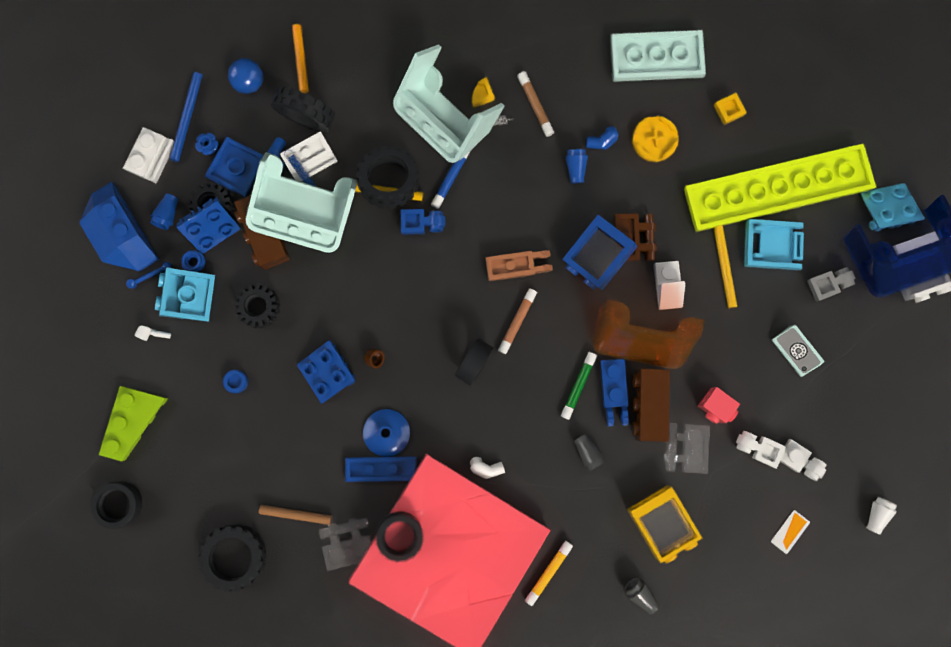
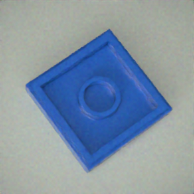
M226 136L205 177L244 198L248 197L254 187L260 160L264 155Z

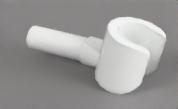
M139 326L135 333L136 337L147 341L149 335L171 338V333L156 331L147 326Z

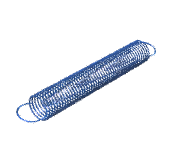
M293 153V157L290 156L288 161L291 165H294L293 168L299 177L303 178L302 181L304 180V183L313 185L310 180L311 177L306 170H303L304 167H301L302 164H299L300 161L296 160L297 157L295 158Z

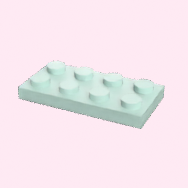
M702 30L612 34L610 37L613 81L703 78L706 75Z

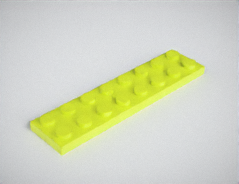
M863 143L684 187V192L695 232L873 190L876 188V184Z

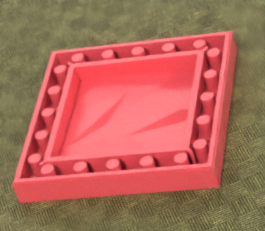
M426 453L389 513L403 511L413 515L419 521L423 530V543L420 551L415 557L407 561L394 562L388 560L380 553L376 545L375 536L349 578V584L455 647H482L551 530ZM404 522L391 524L385 533L387 545L395 551L408 549L414 540L412 527Z

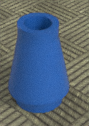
M567 150L565 159L570 175V183H584L588 159L586 150Z
M165 194L164 198L150 215L152 218L150 223L164 230H168L170 226H173L179 199L171 194Z

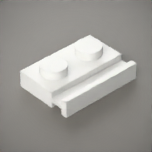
M143 127L123 169L153 183H157L170 157L174 141Z
M321 131L289 148L286 152L280 153L294 179L300 182L302 179L288 161L290 156L293 157V153L309 176L337 162Z

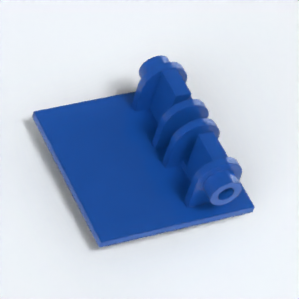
M217 197L215 199L210 198L208 202L202 205L203 209L198 206L199 212L196 213L192 210L193 216L188 214L184 218H180V222L176 226L202 254L241 229L222 207Z
M331 340L297 364L321 404L346 386L356 382L355 375H352L347 367V362L343 361L344 357L340 356L336 350L337 346L333 345Z

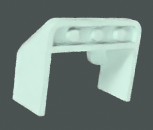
M438 44L415 53L395 95L393 105L396 112L447 161L455 163L467 155L490 132L504 105L500 103L481 113H476L470 120L439 92L443 80L441 73L433 66L442 48Z

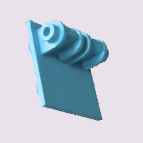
M905 183L860 192L873 217V221L869 222L871 230L878 232L887 227L892 229L904 224L912 225L916 221L925 219Z

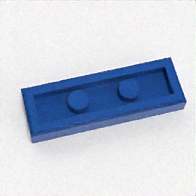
M417 456L346 457L345 482L410 481L417 469Z

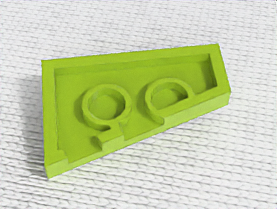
M120 386L99 455L118 461H125L141 439L142 433L152 423L156 413L166 403L168 398Z

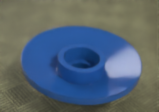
M383 409L373 413L366 420L363 428V439L366 446L379 456L387 457L398 454L406 447L410 438V427L406 418L399 412L391 409ZM384 428L390 431V435L387 438L381 434Z

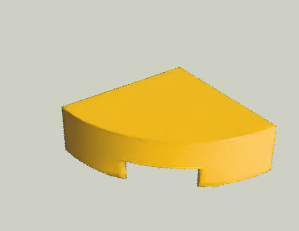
M487 77L480 80L473 91V108L495 100Z

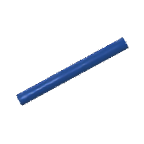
M193 72L170 155V160L175 162L180 160L203 76L197 72Z

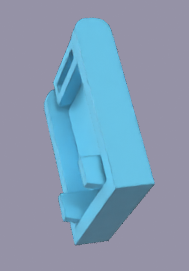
M747 220L744 267L801 270L802 264L792 263V261L803 260L804 232H793V229H802L803 223ZM753 233L759 234L758 253H753Z

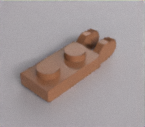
M526 251L486 257L489 282L552 271V265L545 264L534 267L533 259H546L550 257V251Z

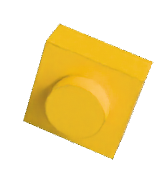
M737 93L714 104L724 125L747 113Z

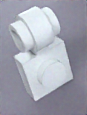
M747 431L739 434L736 441L738 444L737 449L748 454L753 450L755 451L752 456L753 459L777 469L785 451V446L762 436L758 443L756 441L757 436Z
M788 439L780 462L800 473L802 468L805 469L804 474L814 481H817L818 478L822 479L827 465L815 457L812 461L808 460L812 452L792 439Z

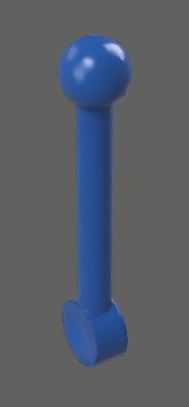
M164 262L162 267L135 280H127L126 286L134 289L138 283L164 271L166 268H172V265L169 262Z

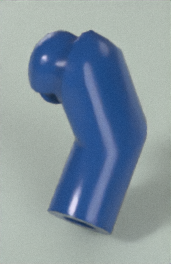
M610 126L606 128V132L599 138L587 136L586 148L608 149L618 139L617 129Z

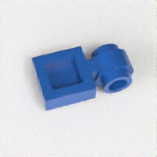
M424 209L401 210L402 235L425 234V226L429 228L430 232H442L446 226L445 216H443L441 211H431L429 216L425 217Z

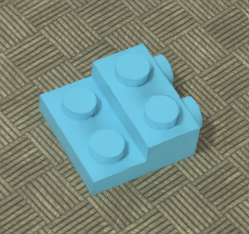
M166 268L165 273H160L158 287H163L161 297H156L155 310L159 311V316L208 322L215 275Z

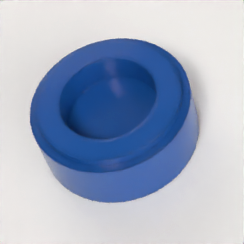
M230 370L223 378V386L230 393H241L248 386V377L243 371Z

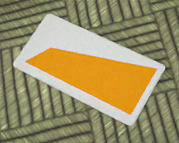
M793 510L771 540V543L788 554L810 524V521L796 510Z

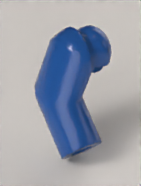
M277 137L267 153L279 157L286 142L282 138ZM282 161V163H283V170H282V172H283L284 169H285V162H284V161Z

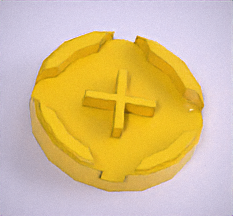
M663 116L646 117L638 123L633 132L632 143L634 150L641 158L647 161L659 162L666 160L674 153L678 146V131L675 125Z

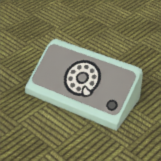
M796 325L787 327L772 339V342L800 377L824 363V360Z

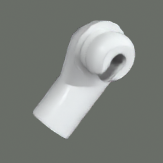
M474 457L470 460L471 471L484 479L505 473L502 461L489 466L482 462L480 457Z

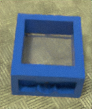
M597 215L562 260L567 263L565 268L575 276L578 273L585 277L583 282L590 288L595 290L598 287L600 290H603L638 246L613 225Z

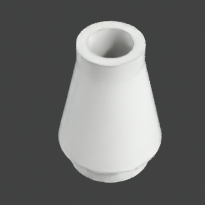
M878 496L876 501L872 503L869 522L866 528L881 535L883 529L897 513L895 511L897 505Z

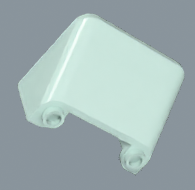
M265 152L260 160L246 216L247 226L254 232L323 252L335 251L340 245L356 190L357 180L343 177L336 182L334 191L283 177L281 176L283 170L281 159L274 154Z

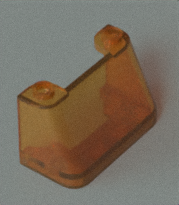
M607 300L599 308L593 346L602 355L676 369L682 367L702 335L705 320L688 317L678 324L675 331H659L630 325V311L628 307L623 303Z

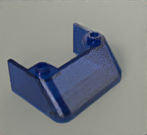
M944 194L939 196L924 210L939 241L897 255L894 248L887 242L870 244L860 224L855 225L843 239L872 295L883 298L951 274V206Z

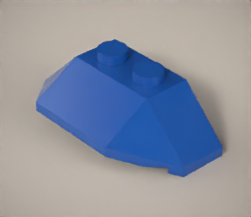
M110 182L93 192L79 223L101 261L135 271H141L158 261V256L115 184Z

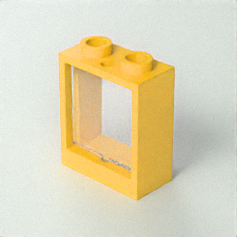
M666 485L627 509L655 559L660 563L673 561L677 558V553L684 549L685 551L693 549L698 545L697 541L702 539L671 486Z

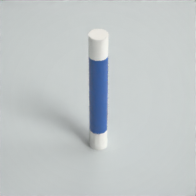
M469 153L461 160L453 163L431 203L433 207L439 209Z

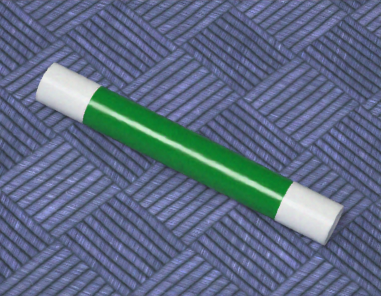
M588 352L561 417L567 420L570 419L597 355Z

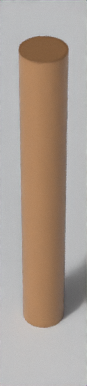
M260 505L259 514L320 524L330 525L332 515Z

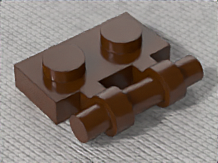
M615 214L614 227L638 246L627 261H639L640 252L646 253V261H655L657 244L654 243L656 223H654L653 214H645L644 223H639V214ZM640 231L645 232V243H640L639 241ZM615 242V258L623 249L617 242Z

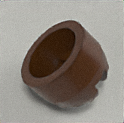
M378 349L367 350L364 357V362L369 367L375 369L380 368L385 360L384 353Z

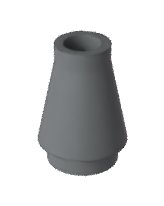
M586 434L574 441L584 468L587 467L589 472L606 462L603 458L604 454Z
M634 578L627 583L624 592L629 600L641 607L649 615L657 611L659 604L654 599L644 580Z

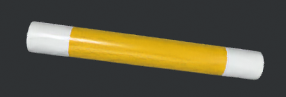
M565 540L526 597L525 602L531 606L534 605L572 549V544Z

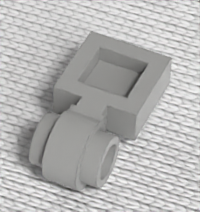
M846 267L834 272L836 277H834L832 271L807 280L816 302L840 293L839 286L841 289H845L855 285L854 280L856 278L853 271H849V268Z

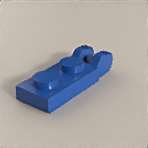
M625 359L600 361L603 408L606 411L607 426H613L614 424L612 407H620L622 426L628 425Z

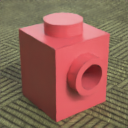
M711 387L697 407L706 413L705 417L708 420L717 424L718 422H732L739 412L737 408L740 404L718 387Z

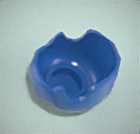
M241 58L234 61L229 67L228 80L236 91L250 94L256 92L262 85L263 72L255 61Z

